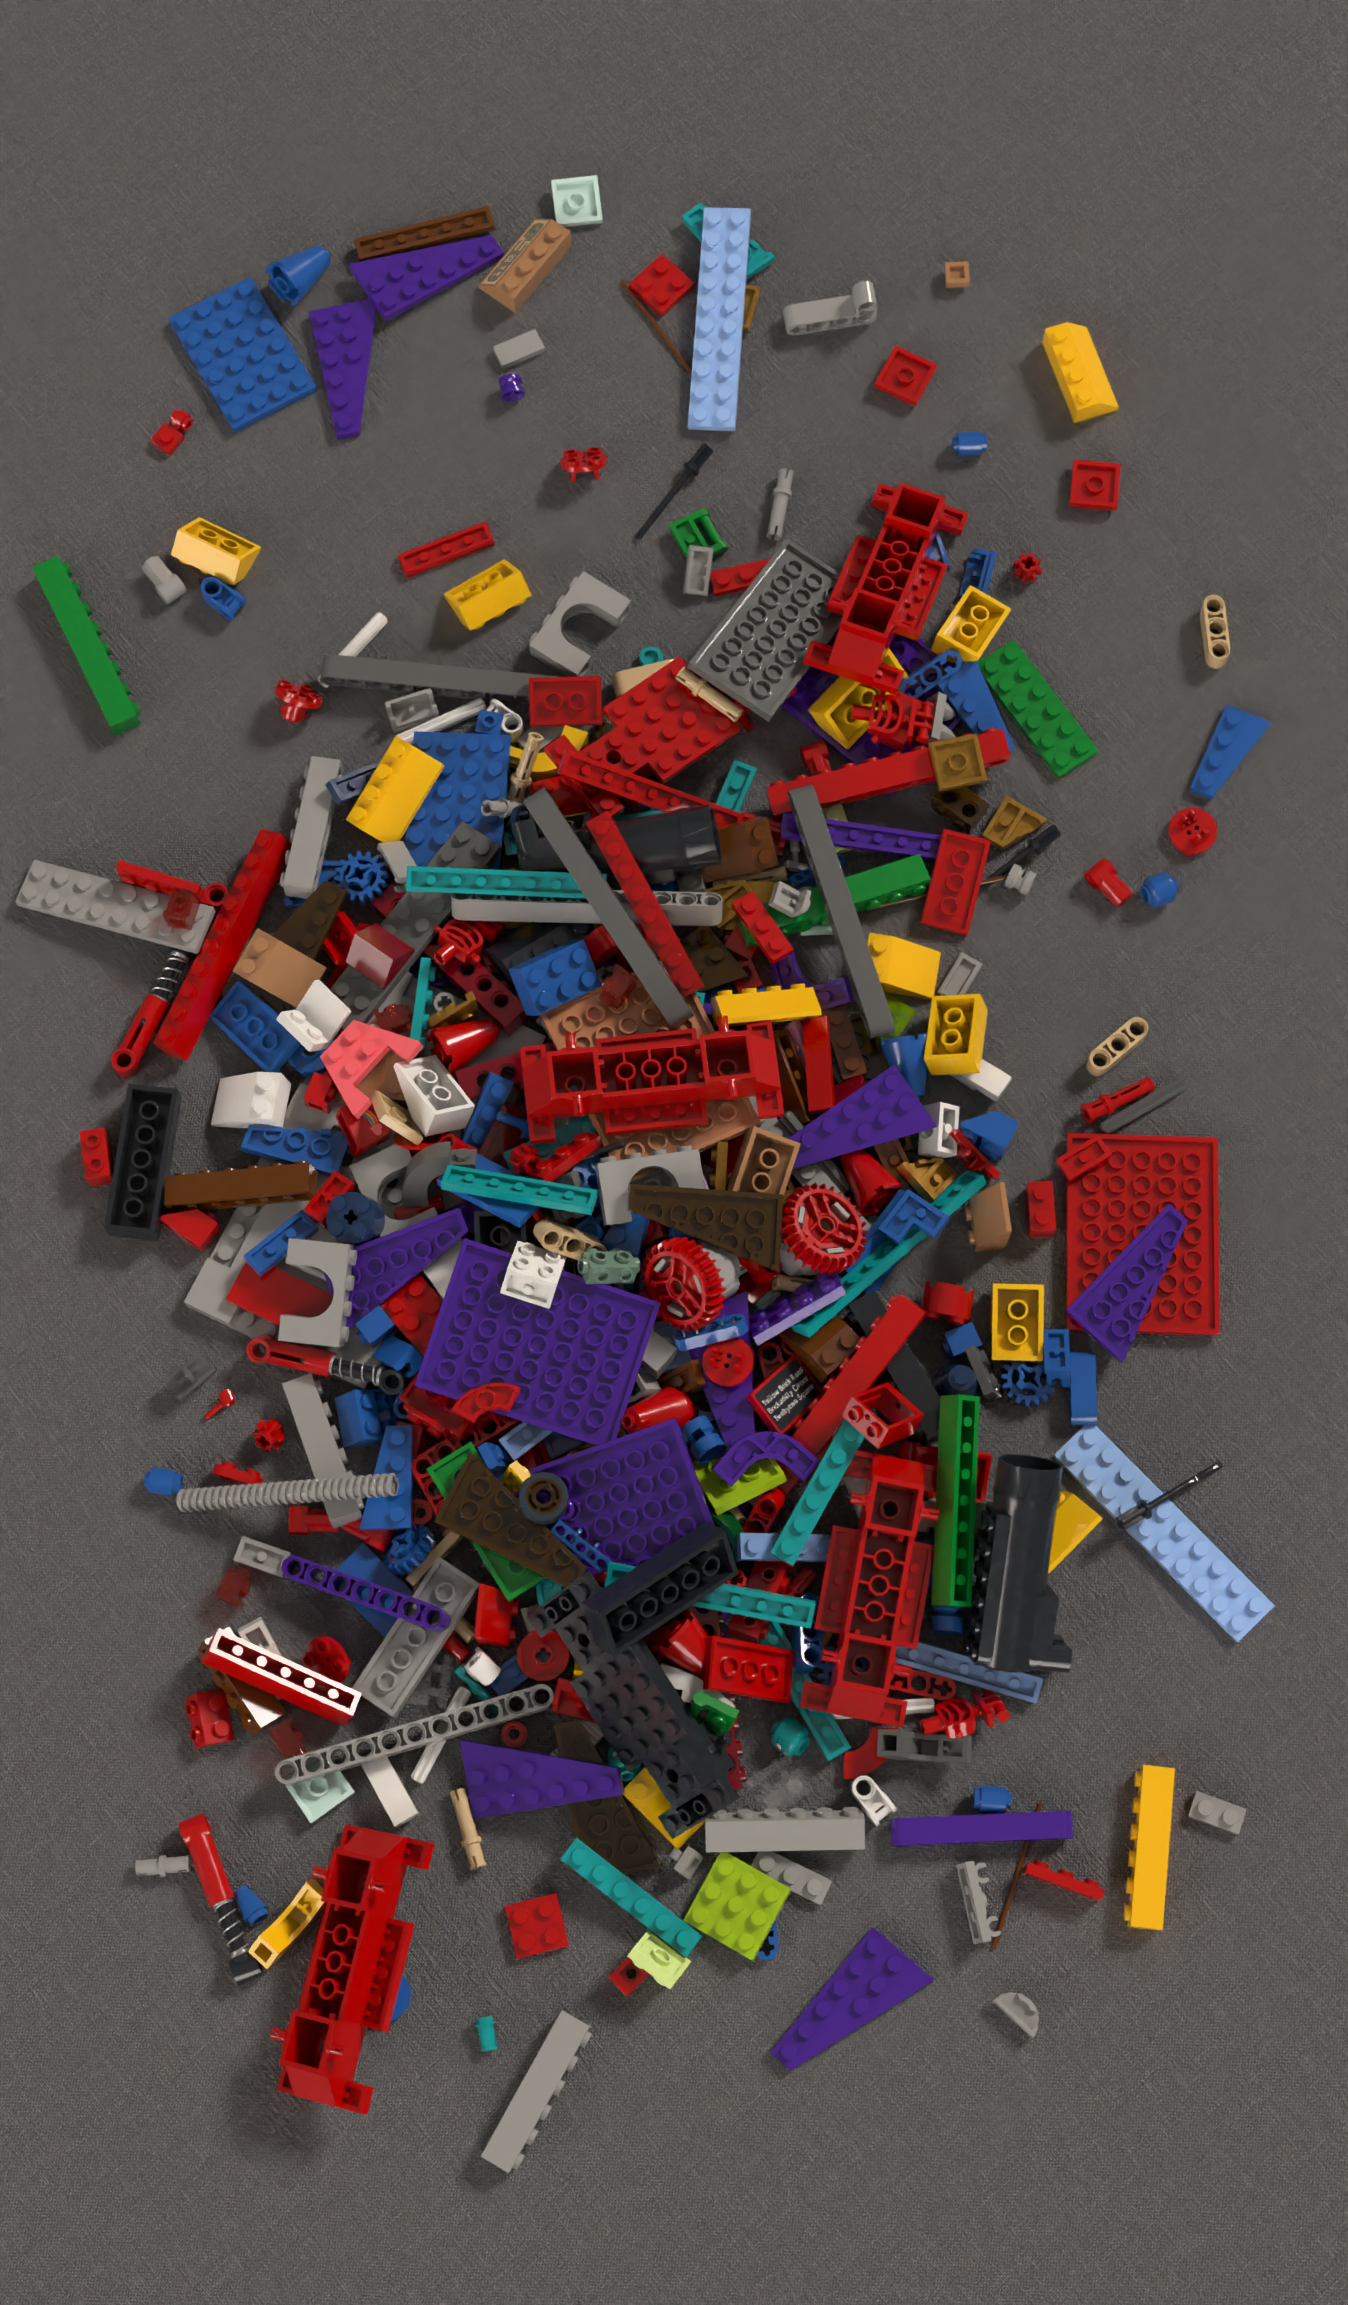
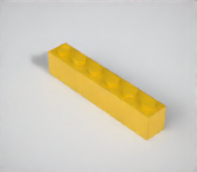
M1142 1765L1140 1766V1771L1136 1770L1134 1786L1138 1787V1797L1133 1798L1132 1813H1136V1824H1131L1130 1840H1134L1133 1851L1130 1850L1128 1855V1866L1132 1867L1131 1878L1127 1877L1126 1893L1130 1894L1129 1905L1125 1904L1124 1920L1128 1921L1127 1927L1163 1930L1175 1768Z

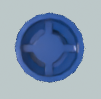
M706 1416L694 1418L680 1429L686 1447L691 1448L690 1453L698 1465H704L713 1461L726 1448L717 1433H713L714 1427Z
M932 1605V1610L936 1614L931 1617V1632L946 1635L964 1634L965 1619L961 1614L965 1612L966 1607Z

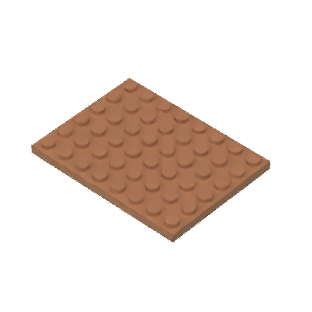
M635 972L603 984L540 1015L557 1051L566 1047L564 1034L569 1032L570 1041L571 1032H575L576 1046L586 1048L595 1047V1039L673 1030ZM696 992L685 997L684 1000L694 1016L674 1030L696 1028L697 1039H699V1035L715 1033ZM723 1069L721 1071L725 1075L733 1073L731 1069ZM573 1085L576 1091L582 1088L579 1085ZM748 1097L735 1100L707 1101L708 1125L623 1135L606 1136L604 1113L587 1114L597 1135L601 1138L603 1147L624 1140L625 1147L607 1153L608 1157L616 1156V1161L625 1160L627 1154L641 1153L642 1157L652 1156L651 1151L666 1149L667 1153L677 1152V1147L690 1145L692 1150L699 1149L700 1153L717 1146L718 1142H726L745 1134L753 1126L761 1127V1122L758 1120V1116ZM645 1168L639 1170L630 1182L654 1173L659 1169Z

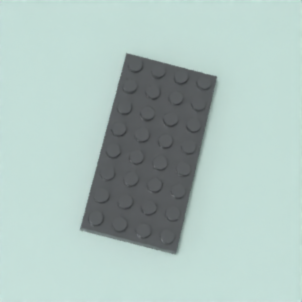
M786 539L694 655L687 668L769 722L811 667L803 664L811 641L815 640L828 645L839 630L843 616L828 611L826 608L840 573L789 539Z

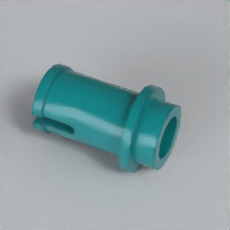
M492 2016L477 2018V2024L474 2027L478 2028L481 2052L497 2049L498 2045L493 2026L496 2022L492 2021Z

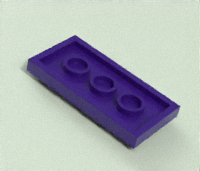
M827 1272L819 1274L816 1280L809 1284H801L795 1289L794 1293L787 1297H779L773 1302V1305L765 1310L759 1309L755 1311L751 1318H749V1326L757 1345L759 1346L846 1295L847 1293L840 1275L836 1272L828 1275Z

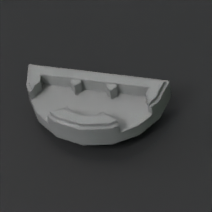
M1009 1992L1001 1994L992 2000L1033 2039L1038 2030L1039 2017L1036 2006L1029 1998L1019 1993Z

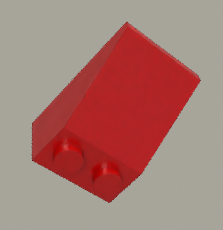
M479 1584L474 1637L479 1646L510 1648V1643L516 1640L517 1627L512 1626L513 1616H518L519 1600L514 1599L508 1602L501 1589L486 1584Z

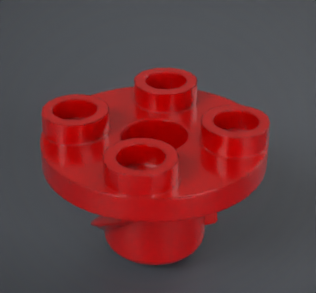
M283 679L279 680L274 690L275 695L285 701L284 705L279 708L281 716L293 723H300L303 719L306 720L308 715L307 709L320 708L322 697L314 693L315 688L313 686L301 684L300 687Z

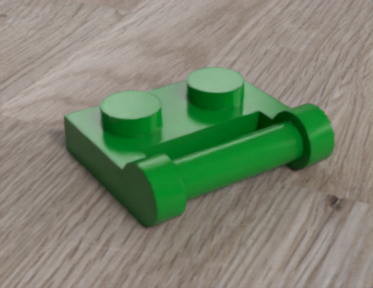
M702 508L669 524V530L686 559L689 545L708 547L695 524L697 522H701L713 543L712 546L708 547L714 548L713 557L722 555L729 549L726 542L721 540L709 519L710 514L706 508Z
M696 1692L691 1699L692 1705L689 1708L697 1723L700 1724L706 1720L718 1737L729 1732L739 1713V1710L704 1692ZM703 1708L709 1710L705 1719L698 1716Z

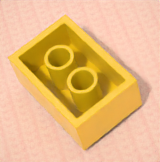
M981 994L932 996L924 1061L931 1075L980 1073L988 1012Z

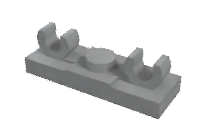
M974 1861L958 1864L956 1866L973 1944L992 1941L991 1938L999 1936L1001 1931L993 1932L990 1930V1923L998 1920L996 1916L986 1918L987 1898L982 1893L979 1884L988 1882L989 1877L980 1878L978 1876V1870L986 1867V1864H975Z

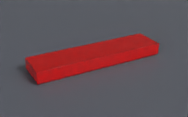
M485 521L398 554L397 557L407 579L495 545V541Z
M827 1016L803 1020L808 1111L811 1115L825 1113L835 1106L830 1030Z

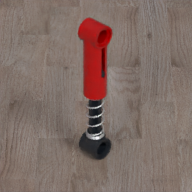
M172 947L171 956L167 960L168 965L162 969L163 974L157 979V986L152 988L153 994L145 996L119 1049L112 1054L111 1064L120 1077L131 1078L139 1071V1063L169 1006L166 999L169 993H173L171 989L174 983H177L176 980L179 974L182 973L183 966L197 956L196 953ZM122 1060H131L127 1067L119 1066Z
M270 1334L256 1337L248 1343L246 1348L248 1358L255 1363L267 1362L326 1377L340 1374L342 1378L348 1376L352 1380L361 1379L364 1383L368 1381L373 1382L375 1386H379L389 1395L401 1392L411 1382V1377L404 1376L406 1371H408L405 1366L396 1371L389 1366L377 1368L376 1365H373V1367L364 1365V1362L362 1364L355 1363L353 1359L351 1361L343 1360L342 1357L338 1359L335 1352L293 1342L278 1341V1339ZM260 1343L266 1347V1354L260 1351ZM392 1374L398 1377L399 1385L392 1382Z
M203 1812L179 1822L181 1835L190 1851L209 1907L215 1908L214 1912L218 1913L220 1918L218 1923L222 1924L224 1929L222 1934L227 1937V1946L231 1948L232 1952L230 1955L232 1958L229 1960V1965L237 1985H242L263 1976L261 1963L248 1952L250 1949L249 1943L245 1942L243 1937L244 1931H241L239 1926L240 1920H237L234 1912L236 1909L232 1907L231 1902L234 1894L212 1838L213 1834L206 1815Z

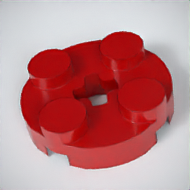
M533 1630L527 1634L518 1646V1664L524 1674L535 1681L549 1682L555 1680L565 1672L569 1664V1649L555 1631H551L540 1638L537 1631ZM541 1648H546V1652L551 1653V1657L547 1658L544 1663L541 1662V1659L536 1658V1654L540 1653Z

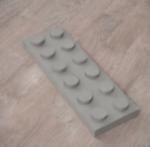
M438 1556L412 1597L447 1611L451 1618L448 1629L443 1632H434L397 1619L352 1689L360 1692L361 1696L396 1718L479 1592L480 1583ZM416 1604L408 1609L409 1617L416 1613ZM439 1612L432 1616V1625L440 1621Z

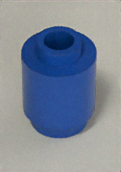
M980 431L957 432L956 437H952V451L957 452V456L981 455V452L987 451L986 433H980Z
M152 1467L151 1471H147L145 1474L144 1487H148L149 1493L173 1496L182 1489L183 1474H179L177 1470Z
M981 1785L980 1788L974 1787L973 1809H979V1812L1005 1814L1006 1808H1011L1012 1795L1007 1792L1006 1787Z

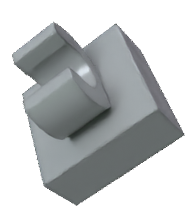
M689 1846L684 1853L674 1847L669 1857L677 1862L673 1869L688 1880H690L704 1858Z

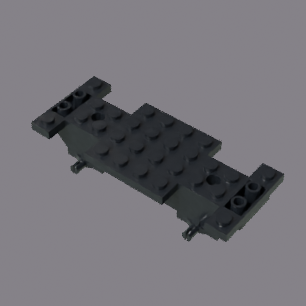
M588 1571L527 1615V1618L540 1638L556 1629L560 1638L566 1644L575 1661L584 1672L570 1682L627 1771L629 1772L641 1763H644L649 1774L672 1806V1808L662 1813L658 1818L671 1838L674 1839L739 1798L728 1781L729 1769L735 1766V1764L729 1757L725 1746L733 1742V1737L726 1740L731 1735L729 1732L718 1737L706 1720L700 1724L697 1723L643 1639H640L615 1657L595 1645L582 1602L603 1588L599 1586L591 1572Z

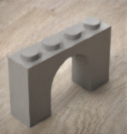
M583 571L579 578L575 577L572 580L568 593L558 599L556 609L552 615L549 613L542 623L543 627L539 633L535 632L529 640L530 655L565 677L584 676L591 667V656L570 644L561 633L565 622L569 618L580 613H591L619 628L631 612L630 599Z
M394 1144L350 1165L352 1174L349 1175L350 1180L354 1182L356 1188L359 1187L361 1194L373 1198L382 1208L381 1199L384 1189L392 1180L405 1174L406 1168L413 1156L410 1150ZM433 1207L407 1220H393L385 1215V1225L380 1237L440 1215V1213Z
M690 1145L677 1147V1152L667 1153L666 1149L651 1151L652 1156L642 1157L641 1153L627 1154L625 1160L616 1161V1156L601 1158V1163L595 1165L604 1226L632 1221L631 1212L628 1211V1187L632 1177L639 1170L645 1168L659 1169L672 1179L675 1187L705 1189L699 1149L692 1150Z
M289 1238L286 1264L312 1266L321 1269L332 1281L334 1296L329 1308L319 1316L281 1315L278 1341L343 1347L344 1342L348 1341L349 1327H346L347 1316L350 1317L352 1302L348 1301L349 1291H353L354 1276L351 1275L352 1265H355L357 1261V1250H354V1244Z

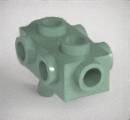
M592 1248L583 1252L582 1257L578 1260V1272L582 1275L586 1284H614V1288L625 1290L624 1284L634 1283L636 1274L640 1271L639 1258L633 1257L630 1251H621L619 1248L606 1252Z

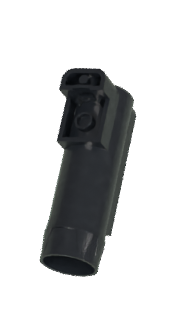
M525 804L513 808L510 821L518 850L520 871L569 873ZM711 804L679 808L678 810L615 821L649 885H667L671 881H675V872L694 871L709 866L721 865L722 863L718 829ZM590 811L565 815L564 817L600 872L607 874V882L612 890H622L586 822L591 820Z
M1006 1454L998 1458L996 1480L993 1486V1502H986V1509L981 1511L980 1521L981 1525H983V1531L977 1540V1549L980 1551L979 1560H976L974 1563L976 1584L975 1586L972 1585V1611H968L967 1626L970 1627L969 1636L964 1638V1651L968 1652L969 1659L974 1665L1013 1673L1030 1670L1068 1673L1070 1670L1073 1650L1066 1646L1061 1635H1054L1059 1597L1047 1584L1063 1466L1056 1461L1022 1454Z

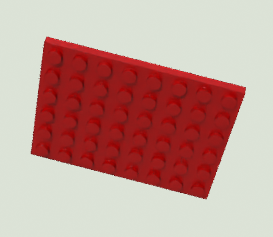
M1067 1133L1066 1153L1098 1134ZM1099 1134L1112 1154L1111 1158L1070 1182L1066 1180V1310L1159 1213L1170 1204L1188 1222L1137 1333L1219 1336L1218 1137ZM1066 1313V1329L1075 1332H1086Z

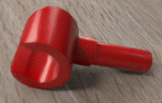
M226 1389L218 1394L221 1402L204 1415L207 1420L219 1410L232 1406L235 1403L236 1399L232 1390Z

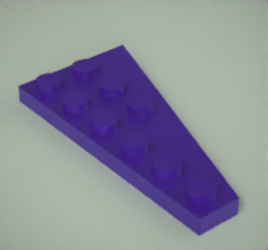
M489 235L348 265L350 272L385 321H388L499 261L504 256V251L494 237Z
M370 299L309 311L337 440L361 434L364 398L367 389L366 383L369 374L377 309Z
M892 1065L787 1139L801 1144L793 1169L937 1126L897 1067Z
M1170 1204L1159 1213L1066 1310V1313L1121 1364L1124 1362L1188 1222Z
M462 1207L354 1247V1250H357V1261L355 1265H352L351 1275L354 1276L353 1291H349L348 1301L352 1302L350 1317L347 1316L346 1327H349V1331L355 1327L359 1320L378 1305L383 1304L471 1232ZM324 1272L331 1295L333 1297L334 1288L332 1281L329 1278V1276Z
M746 1291L722 1302L724 1308L720 1310V1315L715 1319L733 1314H743L746 1318L748 1331L737 1338L744 1340L751 1348L748 1292ZM708 1345L690 1349L688 1352L691 1359H698L706 1381V1384L702 1387L728 1449L740 1438L756 1433L754 1408L745 1397L753 1390L752 1371L742 1385L733 1387L717 1385L706 1376L702 1365L703 1354Z
M465 1739L460 1740L473 1819L625 1794L621 1769L617 1766L578 1761L566 1757L561 1758L550 1756L549 1754L499 1747L487 1743L482 1744Z
M872 1927L770 2053L791 2071L931 1983L934 1979Z

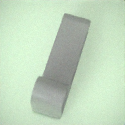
M862 281L853 286L852 295L786 306L782 312L787 334L795 336L869 324L876 319L878 305L873 283Z

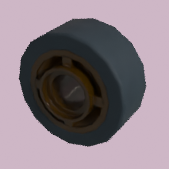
M540 1472L531 1475L520 1487L518 1497L520 1510L533 1523L542 1525L554 1523L567 1510L569 1500L567 1486L561 1478L552 1473ZM540 1493H547L551 1500L546 1504H541L536 1500V1497Z

